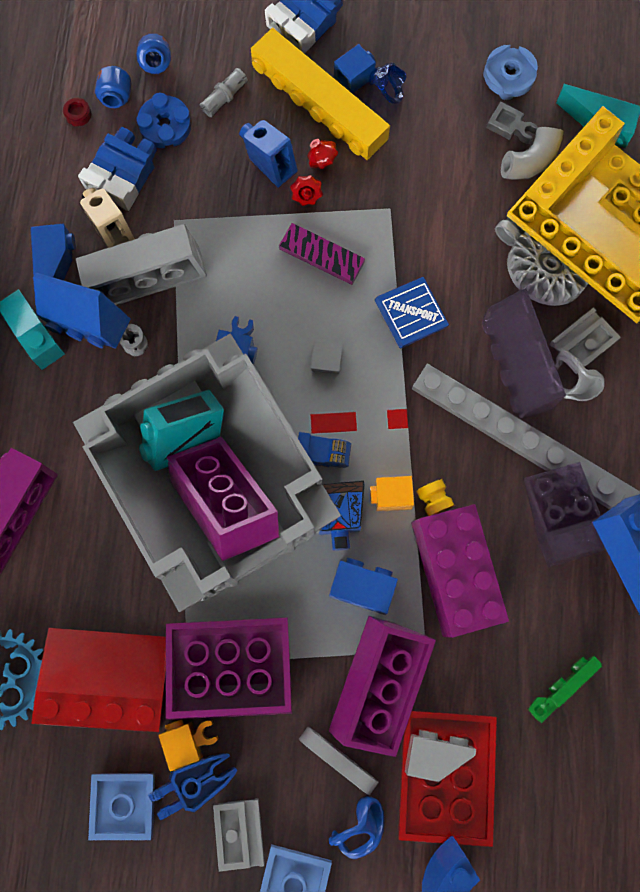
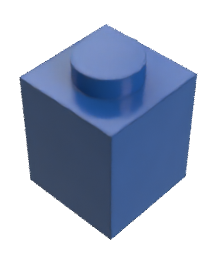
M360 44L356 45L334 61V78L353 94L374 78L376 65L374 56L369 51H365Z

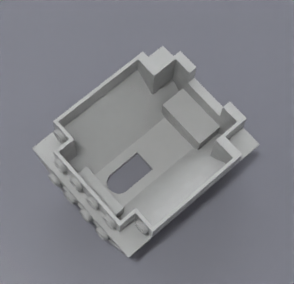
M231 333L202 350H193L187 353L183 360L175 365L169 364L162 367L157 372V375L149 380L142 379L132 385L131 390L122 395L115 394L109 397L103 406L73 422L85 444L82 446L151 571L156 578L162 581L178 612L189 608L200 600L204 601L219 594L220 591L229 586L234 587L238 585L240 579L287 551L289 553L297 549V545L309 540L320 532L322 527L341 516L322 485V478L247 354L243 355ZM206 390H210L224 408L220 437L225 440L278 511V538L224 561L221 560L171 484L169 467L154 471L149 462H145L142 459L139 451V445L142 444L140 425L143 423L144 409Z

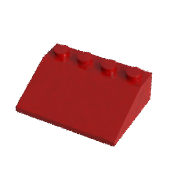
M48 628L35 692L31 724L159 732L166 678V637Z

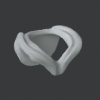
M567 351L559 352L556 357V364L548 370L543 380L545 387L555 396L577 401H588L597 397L605 386V379L602 374L597 370H587L578 358ZM563 362L574 367L578 373V382L572 389L563 388L552 377Z

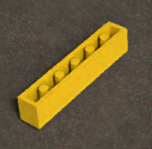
M271 28L251 47L252 65L255 70L269 77L277 89H283L289 94L296 105L303 106L308 110L315 121L322 122L327 126L335 138H341L346 142L354 154L361 155L368 160L388 140L390 125L274 28Z

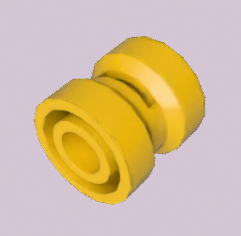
M443 479L429 483L416 491L419 499L427 504L425 507L427 516L442 513L455 506L452 498L445 495L446 486Z

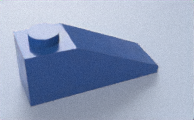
M64 223L31 227L33 275L39 273L64 281L73 261L72 250L76 249L74 234L69 233Z

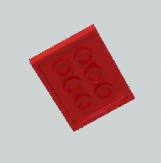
M411 711L403 735L399 840L444 843L453 835L459 845L493 847L497 717ZM419 730L438 733L437 739L449 741L450 736L469 740V746L476 749V754L473 758L439 782L407 776L404 772L411 734L419 735Z

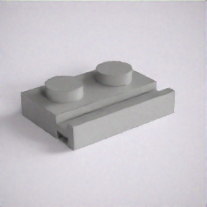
M593 307L552 340L549 345L554 347L558 354L561 351L573 354L586 367L621 337L603 317L600 318L596 314V310ZM567 364L573 370V372L577 374L576 369L571 365Z
M259 798L214 803L213 810L219 872L264 866Z

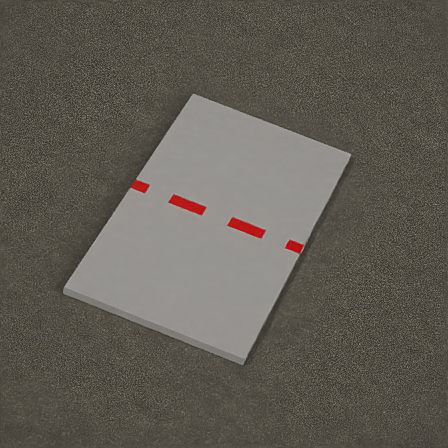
M391 209L174 220V227L185 224L200 248L207 277L176 286L178 363L183 360L187 353L193 350H202L216 342L219 329L232 332V320L235 316L239 317L238 327L241 329L248 326L249 319L253 320L254 330L250 336L253 337L254 347L258 348L253 366L297 438L299 432L310 433L312 436L341 439L351 443L349 467L315 466L322 478V484L364 480L360 532L349 533L350 549L333 551L331 534L319 535L318 532L309 540L297 545V549L289 553L287 551L240 579L238 585L234 587L229 586L220 591L219 594L204 601L200 600L185 609L186 623L288 617L290 659L355 655L368 616L393 622L425 635L418 546L411 522L416 520L415 506L411 510L376 511V504H371L370 486H375L376 478L412 476L402 348H399L374 301L377 296L397 288ZM291 223L365 258V263L353 285L279 250V244ZM314 341L342 344L339 374L311 371ZM347 558H352L363 562V568L375 571V567H380L393 572L392 577L397 578L398 581L387 615L329 597L340 561L346 562Z

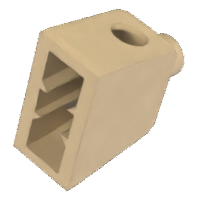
M89 188L83 192L80 204L107 248L135 240L121 211L105 189L96 190ZM114 222L115 227L109 231L106 226Z

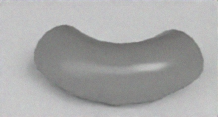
M538 127L534 142L528 150L524 152L508 151L504 155L501 164V176L511 180L529 179L546 170L557 156L564 131L551 127Z

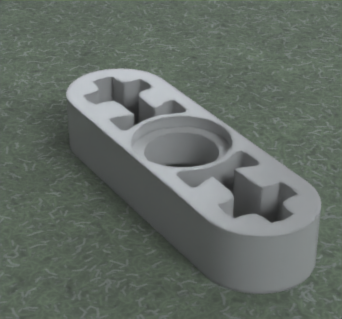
M309 726L300 736L299 740L366 794L370 795L379 783L371 774Z

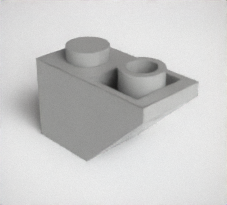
M419 730V735L411 734L404 772L407 776L439 782L473 758L476 754V749L468 745L469 740L450 736L449 741L437 739L438 733Z

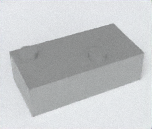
M185 224L154 234L146 233L139 236L138 239L75 258L81 285L102 292L115 305L207 277L200 248Z

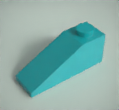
M567 84L563 85L556 102L583 127L604 106L625 123L615 144L617 147L626 148L634 135L640 115L639 105Z
M19 289L0 301V313L27 354L41 370L65 355Z

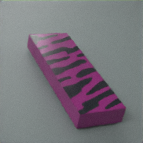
M291 223L279 244V250L353 285L365 263V258L294 223Z

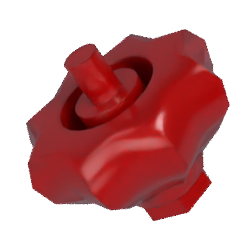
M315 139L310 143L311 150L307 155L311 168L323 170L326 166L333 164L334 159L338 156L336 143Z
M312 175L298 176L296 181L290 186L292 200L299 202L302 206L308 204L315 205L317 200L323 196L321 181L315 179Z

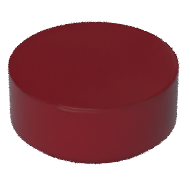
M72 98L63 107V114L67 122L73 126H83L91 119V109L82 98Z

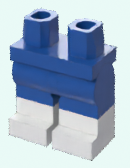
M280 0L276 5L271 3L265 9L266 26L270 29L274 28L305 54L328 28L336 23V13L343 6V0Z
M121 127L114 136L109 133L104 138L105 142L99 147L95 158L87 169H82L78 177L85 189H105L116 205L129 211L144 186L149 173L151 174L155 168L152 160L157 149L155 144L147 139H142L137 148L132 146L135 140L134 134L130 130Z

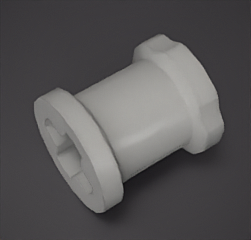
M128 324L120 344L126 353L132 356H140L148 347V341L139 326ZM136 337L135 343L130 344L132 342L131 338Z

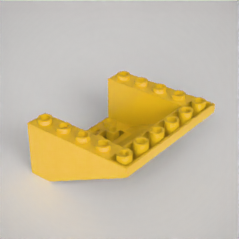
M602 106L509 210L507 217L635 323H638L640 321V164L615 145L625 123Z

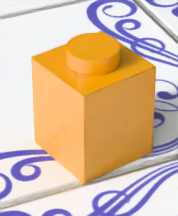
M412 476L376 478L375 486H370L371 504H376V511L411 510L414 506Z

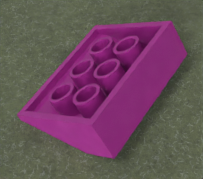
M288 617L166 624V719L179 720L293 714Z

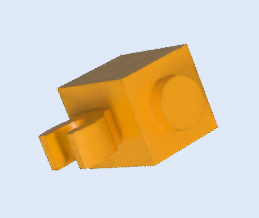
M182 719L165 725L166 731L158 736L169 771L195 763L203 758L200 746L212 745L218 740V736L207 738L204 735V729L213 725V720L201 723L196 733L192 722L184 724Z

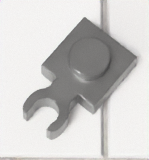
M500 102L486 128L508 140L514 134L519 137L520 141L529 144L532 136L527 135L525 131L535 134L538 127L532 122H523L524 113Z

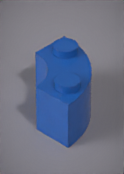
M453 835L431 857L423 876L422 892H470L480 881Z

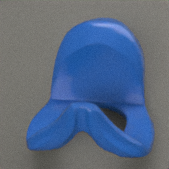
M371 796L362 797L357 803L356 815L358 825L340 834L334 830L329 838V844L331 846H338L340 851L348 858L358 859L368 855L376 849L381 841L384 831V811L381 803ZM367 833L370 835L368 842L353 851H350L344 843L348 838L357 834Z

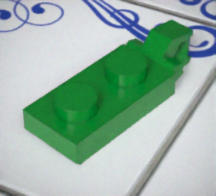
M595 656L589 657L587 660L581 657L571 666L570 669L573 673L566 680L560 677L549 687L551 694L547 698L536 697L527 708L528 711L538 722L542 723L602 667V663Z

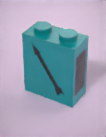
M206 390L144 409L143 423L140 425L142 444L139 445V451L142 459L145 462L148 461L154 471L168 467V456L220 437L224 408L212 392Z

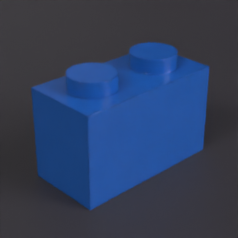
M347 558L346 562L340 561L329 597L387 615L398 581L397 578L392 577L393 572L380 567H375V571L363 568V562L352 558Z

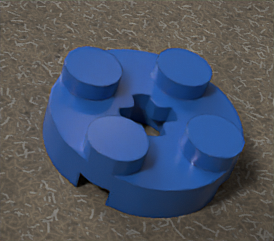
M156 93L139 110L137 124L143 139L153 142L156 148H165V146L172 144L174 146L180 145L186 140L191 131L189 110L176 97L166 96L164 93ZM162 118H168L170 124L168 125L164 123L162 126H160L159 120Z

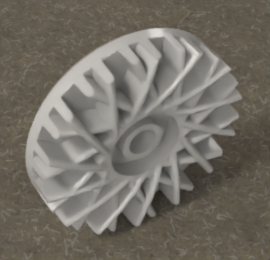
M527 232L519 236L508 254L507 266L513 283L524 295L538 303L553 306L567 304L575 300L588 285L585 280Z

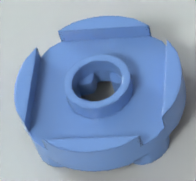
M503 45L493 50L487 59L483 72L485 82L493 92L499 94L500 98L504 100L524 95L533 87L538 65L534 55L526 48L519 46V49L510 48L511 45ZM508 67L510 70L515 69V74H507L506 68Z

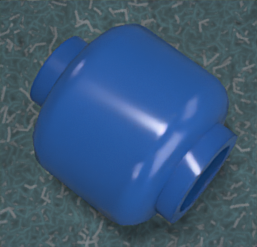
M148 34L143 36L138 42L136 56L140 67L145 72L151 74H159L169 67L171 47L163 36Z
M118 66L102 68L97 75L96 97L103 105L109 108H119L125 105L130 98L131 77Z

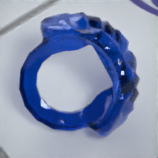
M391 62L375 68L371 72L369 83L370 85L375 84L389 102L397 104L403 99L401 85L406 81L407 75L404 70ZM389 81L395 90V98H392L385 90Z

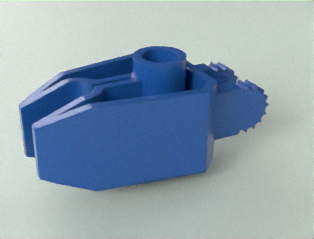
M228 753L203 757L200 761L171 771L168 778L170 782L148 795L151 802L163 798L173 790L178 797V800L160 809L157 813L159 819L167 818L182 808L187 811L196 812L221 791L235 776L237 769L232 767L217 776L212 775L213 769L216 765L229 758L230 755Z

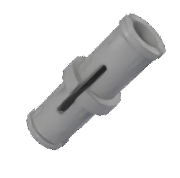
M236 68L222 83L218 82L214 87L215 90L200 103V107L203 108L202 110L207 116L212 117L226 102L229 103L233 99V95L248 82L243 71Z

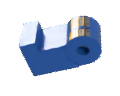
M299 432L298 440L315 466L349 467L350 442Z

